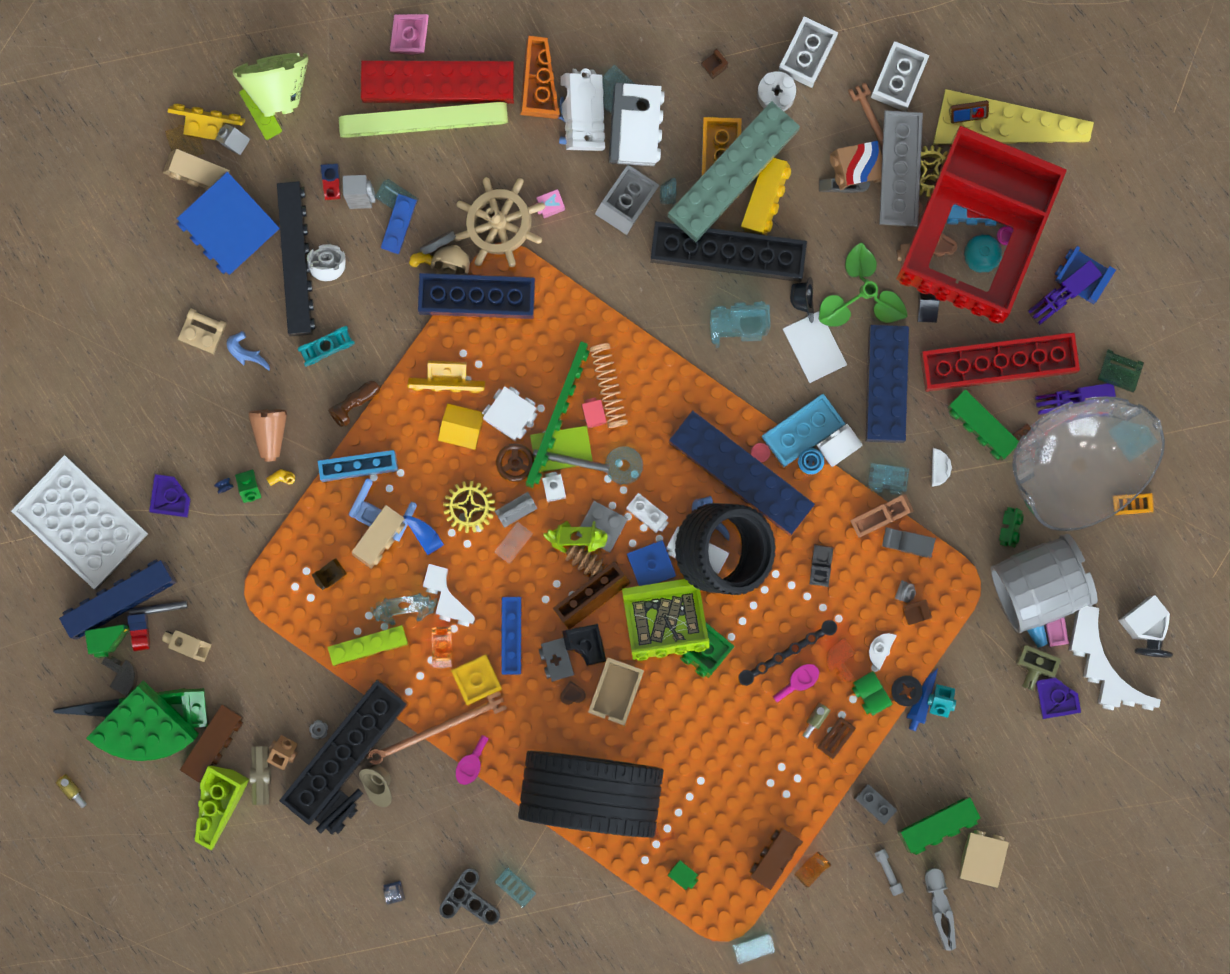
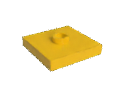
M486 654L451 670L466 705H470L502 690Z

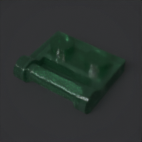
M1107 349L1098 380L1134 393L1144 362L1139 360L1136 362ZM1112 360V361H1114V362H1117V363L1123 364V365H1125V366L1131 367V368L1134 369V371H1133V370H1130V369H1127V368H1125V367L1119 366V365H1117V364L1111 363L1110 361Z

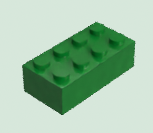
M964 797L897 832L907 852L917 855L926 850L925 846L929 844L935 846L943 842V837H953L961 833L959 829L963 827L971 828L977 825V820L981 819L971 798Z

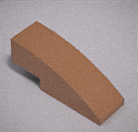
M906 494L850 521L858 538L914 512Z

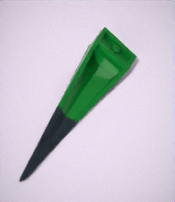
M181 688L156 692L193 728L208 726L204 688ZM124 698L57 708L53 712L57 714L106 717Z

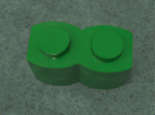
M874 671L853 682L854 687H852V690L857 698H862L864 702L862 707L867 715L870 713L874 716L893 705Z

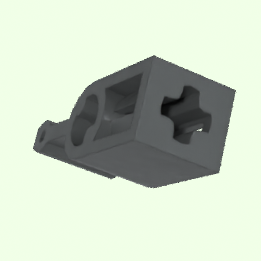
M886 527L882 547L931 558L936 538Z

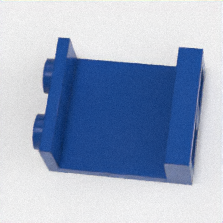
M1078 246L1074 250L1070 248L1065 256L1067 260L1065 265H1060L1055 272V275H1057L1055 281L1061 284L1091 260L1103 275L1079 293L1078 296L1094 305L1116 269L1111 266L1106 268L1080 252V247Z

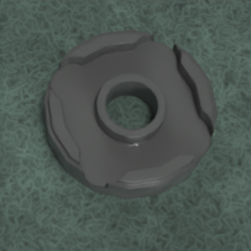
M451 230L420 247V250L426 255L437 250L440 246L455 239L456 235Z

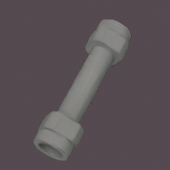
M882 849L875 852L876 859L881 863L891 885L889 889L892 895L896 896L904 892L887 860L889 856L886 850Z

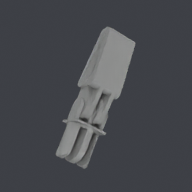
M931 868L925 873L927 892H932L933 920L943 948L945 950H953L956 948L953 912L943 890L948 888L946 887L943 872L939 869ZM942 913L948 921V936L945 935L941 926Z

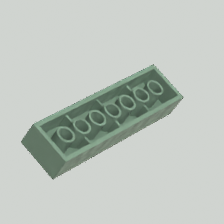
M771 101L669 211L668 218L697 242L799 131L800 126Z

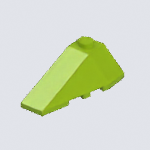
M215 766L207 767L200 783L201 796L198 802L199 816L196 823L195 842L209 850H213L242 797L249 778L231 769Z

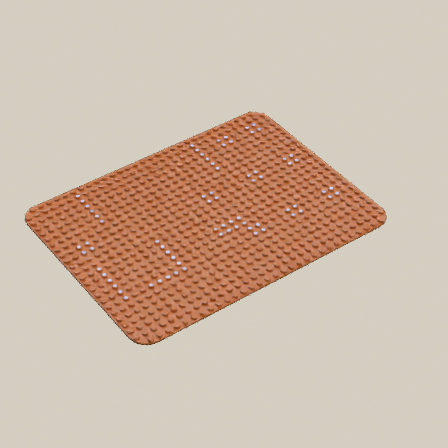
M520 246L512 251L516 262L514 267L508 265L505 254L487 253L480 266L475 265L474 262L477 257L475 256L470 263L468 275L535 278L534 319L433 315L381 386L379 393L373 397L329 458L334 459L394 450L396 452L398 471L322 482L318 474L251 566L245 579L244 596L249 610L262 623L363 695L366 694L377 679L384 682L409 703L397 719L418 734L489 702L488 698L485 697L470 705H466L451 672L452 669L486 654L502 688L500 690L501 695L494 697V699L497 701L503 698L504 702L497 704V706L500 708L506 705L507 709L496 714L491 709L426 738V740L459 763L463 757L473 753L482 735L488 737L489 739L479 757L481 769L478 777L518 806L521 803L520 797L523 790L522 783L524 780V768H526L527 751L569 754L663 769L654 837L622 836L546 826L697 934L712 941L729 942L742 937L754 926L906 707L897 704L892 697L891 689L893 683L899 677L912 676L922 685L973 613L981 596L980 577L976 567L963 554L907 515L858 538L850 520L887 503V501L838 466L832 467L825 457L824 466L821 471L816 474H806L799 468L798 458L783 468L770 450L768 460L762 462V464L815 505L791 536L766 518L773 531L776 549L772 569L768 577L765 578L758 588H754L753 591L741 595L712 593L700 590L705 622L735 647L709 678L699 676L692 664H685L680 659L681 655L675 653L668 654L663 658L655 656L648 657L647 660L643 661L633 660L621 590L571 629L598 624L606 661L607 658H611L642 669L644 673L625 726L608 720L609 716L607 715L604 719L588 713L606 662L587 666L584 658L579 653L567 650L574 676L552 682L551 678L547 679L544 668L547 667L546 660L541 659L539 649L542 648L541 644L563 638L562 631L569 630L553 608L590 580L591 573L585 576V568L580 571L578 570L579 563L572 566L573 558L566 561L567 554L552 547L551 542L545 539L543 534L548 533L549 529L552 531L557 529L558 525L565 521H568L571 527H580L593 501L628 518L611 552L609 553L598 548L592 551L590 556L597 554L596 561L603 559L602 566L606 565L605 568L615 562L630 581V584L625 588L639 586L627 553L663 540L667 548L677 526L680 527L686 516L691 514L694 500L711 496L713 503L737 504L751 507L669 444V440L692 410L750 455L754 445L758 443L767 445L761 436L778 424L528 248ZM580 342L587 343V350L589 351L593 346L609 343L610 349L600 351L593 356L612 354V356L598 360L595 363L614 362L597 370H616L601 375L598 378L617 376L616 379L609 380L600 385L619 384V386L607 389L602 393L620 391L621 393L607 397L604 400L623 399L606 406V408L624 406V408L607 415L626 414L609 422L626 419L628 423L608 428L607 421L613 417L605 416L606 424L587 428L593 462L609 465L608 472L579 466L540 472L542 477L539 484L534 485V488L526 486L527 478L518 482L508 481L503 478L496 467L498 453L509 444H521L526 446L533 454L530 435L546 432ZM590 351L587 361H583L581 364L583 371L580 379L576 378L574 382L576 389L573 396L569 395L567 400L570 404L566 414L562 413L560 418L563 421L560 430L587 426L582 408L585 400L596 398V400H601L603 407L610 403L602 401V398L607 395L600 394V391L607 387L598 386L604 380H599L596 377L604 372L595 371L601 365L593 364L598 359L591 356L594 352ZM428 361L467 362L466 380L485 381V389L479 393H471L468 390L452 392L444 389L442 391H432L431 389L415 391L412 388H407L409 378L427 379ZM510 386L520 392L518 396L524 400L527 397L536 403L534 407L537 408L535 412L538 414L532 424L528 422L524 428L527 430L521 439L517 438L516 441L484 420L475 450L438 441L447 403L483 412L488 404L492 405L496 399L493 397L499 388L501 390L504 387L509 389ZM603 408L604 414L613 409L608 410ZM512 450L503 456L502 467L508 464V460L512 457ZM518 450V456L523 460V464L528 466L529 460L527 455L523 451ZM513 460L512 465L518 466L519 461ZM510 469L506 473L512 476H519L525 471H512ZM557 472V475L561 474L566 498L547 502L542 478L546 477L545 474ZM371 479L373 481L364 499L365 502L381 510L387 505L402 517L410 502H415L417 507L412 517L424 521L433 528L444 546L427 555L411 528L407 525L400 541L394 540L388 550L385 549L381 554L383 557L377 565L374 564L372 569L352 555V551L369 529V526L356 520V518L350 517L348 514L365 480ZM465 481L466 486L469 487L470 481H473V487L475 488L477 483H481L480 490L487 487L485 495L490 492L492 493L488 500H495L494 504H490V507H495V511L527 492L538 509L505 528L495 511H489L494 516L493 519L486 518L490 523L489 525L482 522L483 530L478 525L475 526L477 532L474 533L472 527H469V533H466L464 526L461 531H458L459 524L455 527L451 526L454 519L449 522L447 521V517L451 516V514H444V511L448 510L449 507H444L443 503H450L449 500L445 499V496H453L449 492L450 489L454 492L458 491L455 487L456 484L461 489L463 488L462 482ZM468 492L459 495L454 503L464 502ZM474 492V502L485 505L482 496ZM638 493L668 516L666 521L669 524L662 532L658 530L655 533L626 510ZM471 501L462 506L467 509L468 517L469 512L477 508L472 506ZM454 509L455 516L465 522V512ZM484 511L475 512L472 515L471 522L480 519ZM728 518L721 523L728 530L729 541L717 529H714L709 543L729 553L718 574L722 579L729 576L735 570L742 550L740 533L734 523ZM886 527L936 538L932 557L926 558L882 547ZM577 532L571 535V540L575 541L580 538L576 535ZM814 544L834 547L829 587L809 584ZM564 545L563 547L568 551L572 545ZM585 545L584 551H587L588 546ZM669 555L676 577L663 582L685 579L684 575L680 572L676 558ZM333 559H337L347 574L331 587L322 590L316 585L312 574L319 571ZM429 564L448 569V590L475 617L474 624L469 623V627L457 624L458 620L444 621L439 619L440 615L435 614L441 592L438 591V594L426 592L427 588L423 587ZM901 580L913 584L916 590L915 597L908 603L895 599ZM502 597H521V675H502ZM926 599L932 618L908 625L902 607ZM832 620L836 623L837 631L831 636L824 635L817 639L816 643L802 648L798 654H792L787 657L783 663L769 668L765 674H759L754 677L752 684L744 686L739 682L738 676L743 670L751 671L756 668L757 664L771 659L775 653H781L789 648L792 643H797L804 639L807 634L821 629L823 622ZM401 625L404 626L409 645L338 666L332 665L328 651L329 646ZM890 633L897 635L880 670L873 666L869 657L870 644L876 637L882 634ZM809 635L808 640L814 642L815 637ZM793 645L791 647L792 651L797 652L798 646ZM553 655V659L550 662L558 666L561 657L558 658L556 655ZM776 655L775 660L781 662L782 657ZM806 664H813L818 668L819 677L813 686L802 691L794 690L779 702L774 700L772 696L790 683V677L797 668ZM759 665V671L764 672L765 666ZM872 671L876 674L893 704L874 716L870 713L866 714L862 707L864 703L862 698H857L852 690V687H854L853 682ZM570 681L585 691L586 697L583 702H573L570 705H566L561 701V693ZM903 683L904 690L899 695L906 694L911 699L910 692L915 688H907ZM818 703H821L831 711L820 728H814L807 739L802 736L809 725L806 721ZM842 717L856 729L835 758L832 759L817 747L837 720ZM842 722L835 730V732L832 734V736L829 738V740L826 742V744L823 746L825 749L828 747V745L831 743V741L843 727L844 724ZM849 727L845 729L843 734L840 736V738L837 740V742L834 744V746L831 748L829 752H834V750L837 748V746L849 732ZM783 828L802 840L803 843L801 846H798L793 854V858L788 862L773 888L769 890L750 877L752 873L749 871L755 862L759 864L762 859L760 854L764 847H769L773 842L770 838L775 830L780 831ZM679 860L698 874L696 877L698 882L692 889L688 887L685 890L668 876V873Z

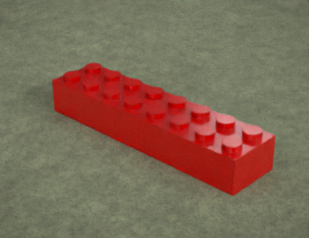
M361 61V100L363 103L483 104L505 102L507 104H514V61Z
M1075 332L922 351L920 354L925 392L1074 374L1080 371Z

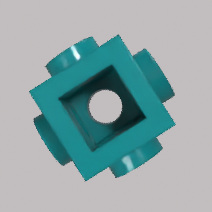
M936 684L934 693L929 694L927 705H930L929 713L948 718L950 711H954L957 700L954 699L955 688Z

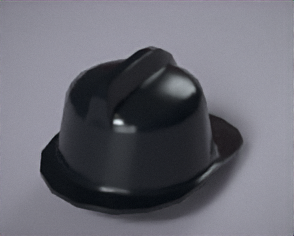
M809 277L807 282L792 284L790 301L797 310L807 312L809 321L813 323V280Z

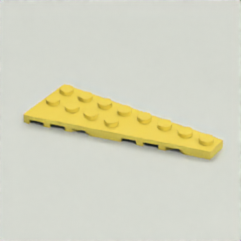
M945 89L933 145H951L960 126L1004 144L1089 142L1094 122ZM989 101V116L987 119L951 123L949 109L952 105Z

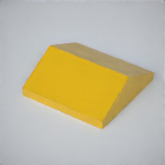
M447 403L438 441L475 450L483 422V412Z

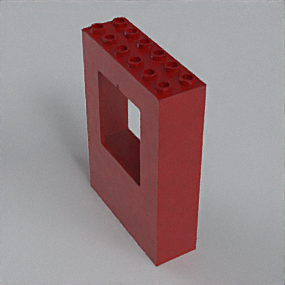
M960 126L952 140L896 280H899V283L904 286L910 287L911 285L916 287L921 293L935 295V298L940 301L947 300L952 302L957 308L969 309L976 316L983 315L988 317L993 323L1003 324L1011 312L1067 169ZM953 205H958L1013 229L990 289L987 292L962 281H959L957 284L955 283L957 279L929 268V263Z

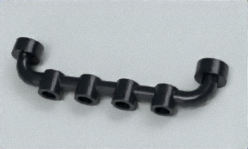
M832 620L823 622L821 629L807 634L804 639L797 643H792L789 648L781 653H775L771 659L757 664L756 668L751 671L743 670L738 676L739 682L744 686L752 684L754 677L759 674H765L769 668L783 663L784 659L792 654H798L802 648L816 643L817 639L822 636L835 634L837 631L836 623ZM809 635L815 637L814 642L808 640ZM793 645L798 646L797 652L792 651L791 647ZM776 655L782 657L781 662L775 660ZM759 665L765 666L764 672L759 671Z

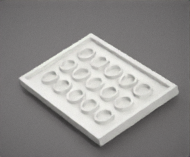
M65 455L11 511L94 590L106 580L148 535L138 523Z

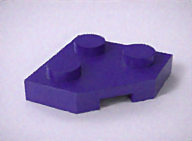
M155 474L149 512L188 518L191 498L175 477Z
M1057 678L1036 682L1042 719L1081 713L1078 693L1064 685Z

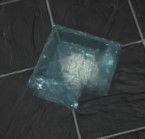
M743 302L734 303V306H731L730 309H726L725 306H717L710 312L711 343L715 344V348H719L721 337H741V341H762V336H767L771 327L770 305H765V302H754V305L747 306Z

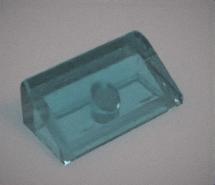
M389 179L382 183L376 194L378 200L394 209L398 194L417 199V202L419 201L417 197Z
M769 933L732 945L738 964L775 952Z

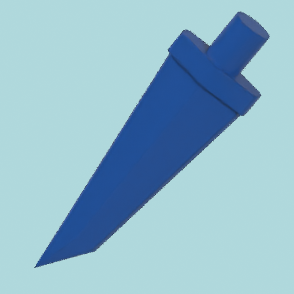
M938 668L926 678L922 686L921 699L912 706L906 717L912 720L909 729L912 731L917 730L919 723L925 724L929 708L927 702L929 694H932Z

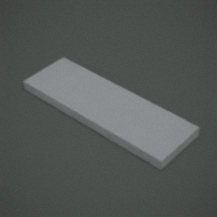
M884 111L879 225L918 226L923 113Z

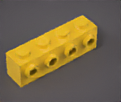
M773 158L759 173L741 225L745 232L767 236V233L771 231L773 216L777 214L779 209V198L785 192V181L791 175V168L787 161Z

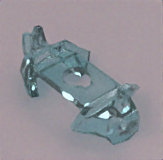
M421 593L392 599L384 598L382 603L379 601L376 603V609L370 607V611L375 616L376 621H383L391 625L396 624L392 618L393 615L418 612L416 620L422 621L427 615L434 613L437 598L431 600L429 594L424 597ZM400 602L411 603L405 609L398 606Z

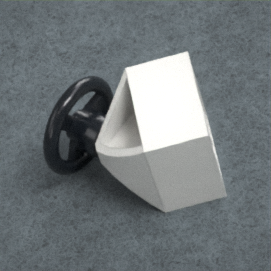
M1156 595L1146 598L1118 620L1132 639L1147 640L1146 648L1134 649L1136 654L1161 658L1173 657L1172 652L1161 650L1162 640L1165 638L1169 625L1170 613Z

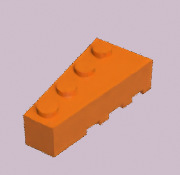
M528 36L526 40L520 115L558 119L560 115L548 38Z

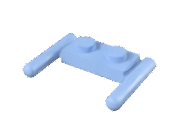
M366 479L348 515L370 527L382 510L364 501L373 483L371 479ZM410 502L404 516L413 515L417 507L415 502ZM406 521L403 522L406 525L401 531V533H396L394 535V540L400 541L408 525Z

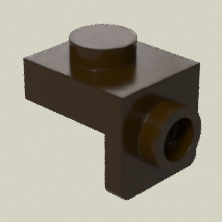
M333 559L319 571L314 572L312 576L316 585L324 590L331 587L347 573L338 560Z

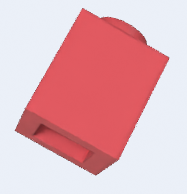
M596 398L585 400L582 408L587 428L606 424L601 400H596Z

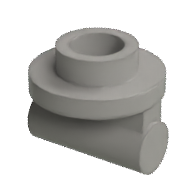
M901 580L895 599L908 603L915 597L916 590L913 584Z

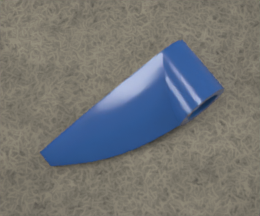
M403 516L427 555L444 546L436 531L427 523L412 516Z

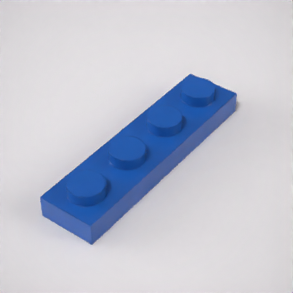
M502 597V675H521V597Z

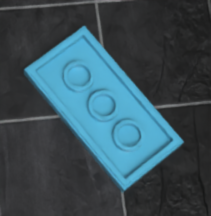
M821 394L763 434L761 438L784 468L796 460L802 451L813 448L842 428L845 422L826 396Z

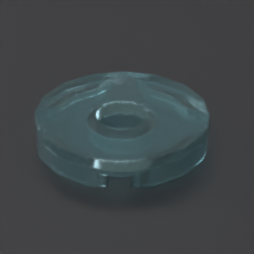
M627 446L613 449L605 461V464L609 465V470L606 472L608 477L620 485L635 482L641 476L643 470V460L640 454L635 449ZM623 460L628 461L630 464L629 469L626 471H622L618 467L619 463Z

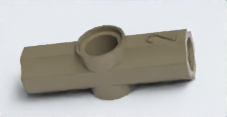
M269 746L251 747L252 767H250V784L252 785V805H269V784H271V768L267 762Z

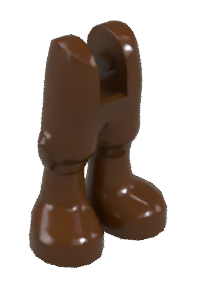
M375 381L364 383L358 390L348 394L344 401L331 407L328 410L329 414L340 427H346L350 423L348 412L353 407L361 406L366 401L375 397L380 391L379 385Z

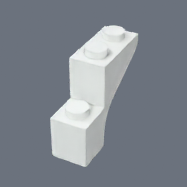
M429 564L423 587L427 588L426 592L438 594V591L441 592L435 614L440 615L439 619L444 621L458 620L457 624L469 627V623L474 624L475 617L448 590V569Z

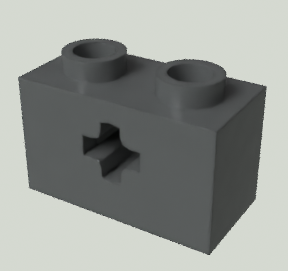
M564 638L541 644L542 648L539 649L541 659L546 660L547 667L544 668L547 679L551 678L553 682L574 676ZM553 655H556L558 658L561 657L558 666L550 662L553 659Z
M866 784L854 797L861 806L883 825L897 811L869 784Z

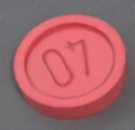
M758 443L753 446L751 455L762 463L768 460L770 449L767 445Z

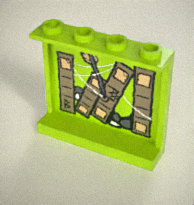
M682 579L622 589L633 660L643 661L647 660L648 657L655 656L663 658L668 654L674 653L682 655L687 653V651L694 650L702 652L710 648L701 592L693 585H690L688 580Z

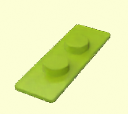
M244 89L239 92L266 140L282 132L274 115L265 117L264 113L261 112Z

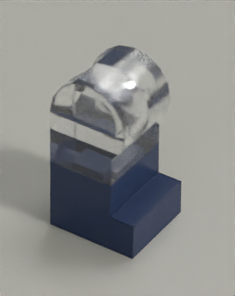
M401 881L383 885L387 905L405 900Z

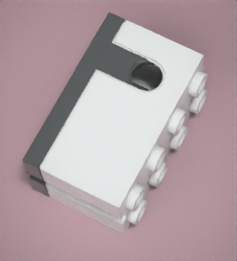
M615 83L613 87L608 163L654 166L659 162L661 149L657 147L662 139V130L659 129V124L663 121V110H660V105L664 103V91H661V86ZM644 102L647 110H639L636 103Z

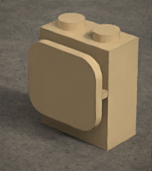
M974 830V833L969 832L962 854L958 878L998 888L1009 842L1004 841L1005 837L993 834V838L985 836L986 832Z

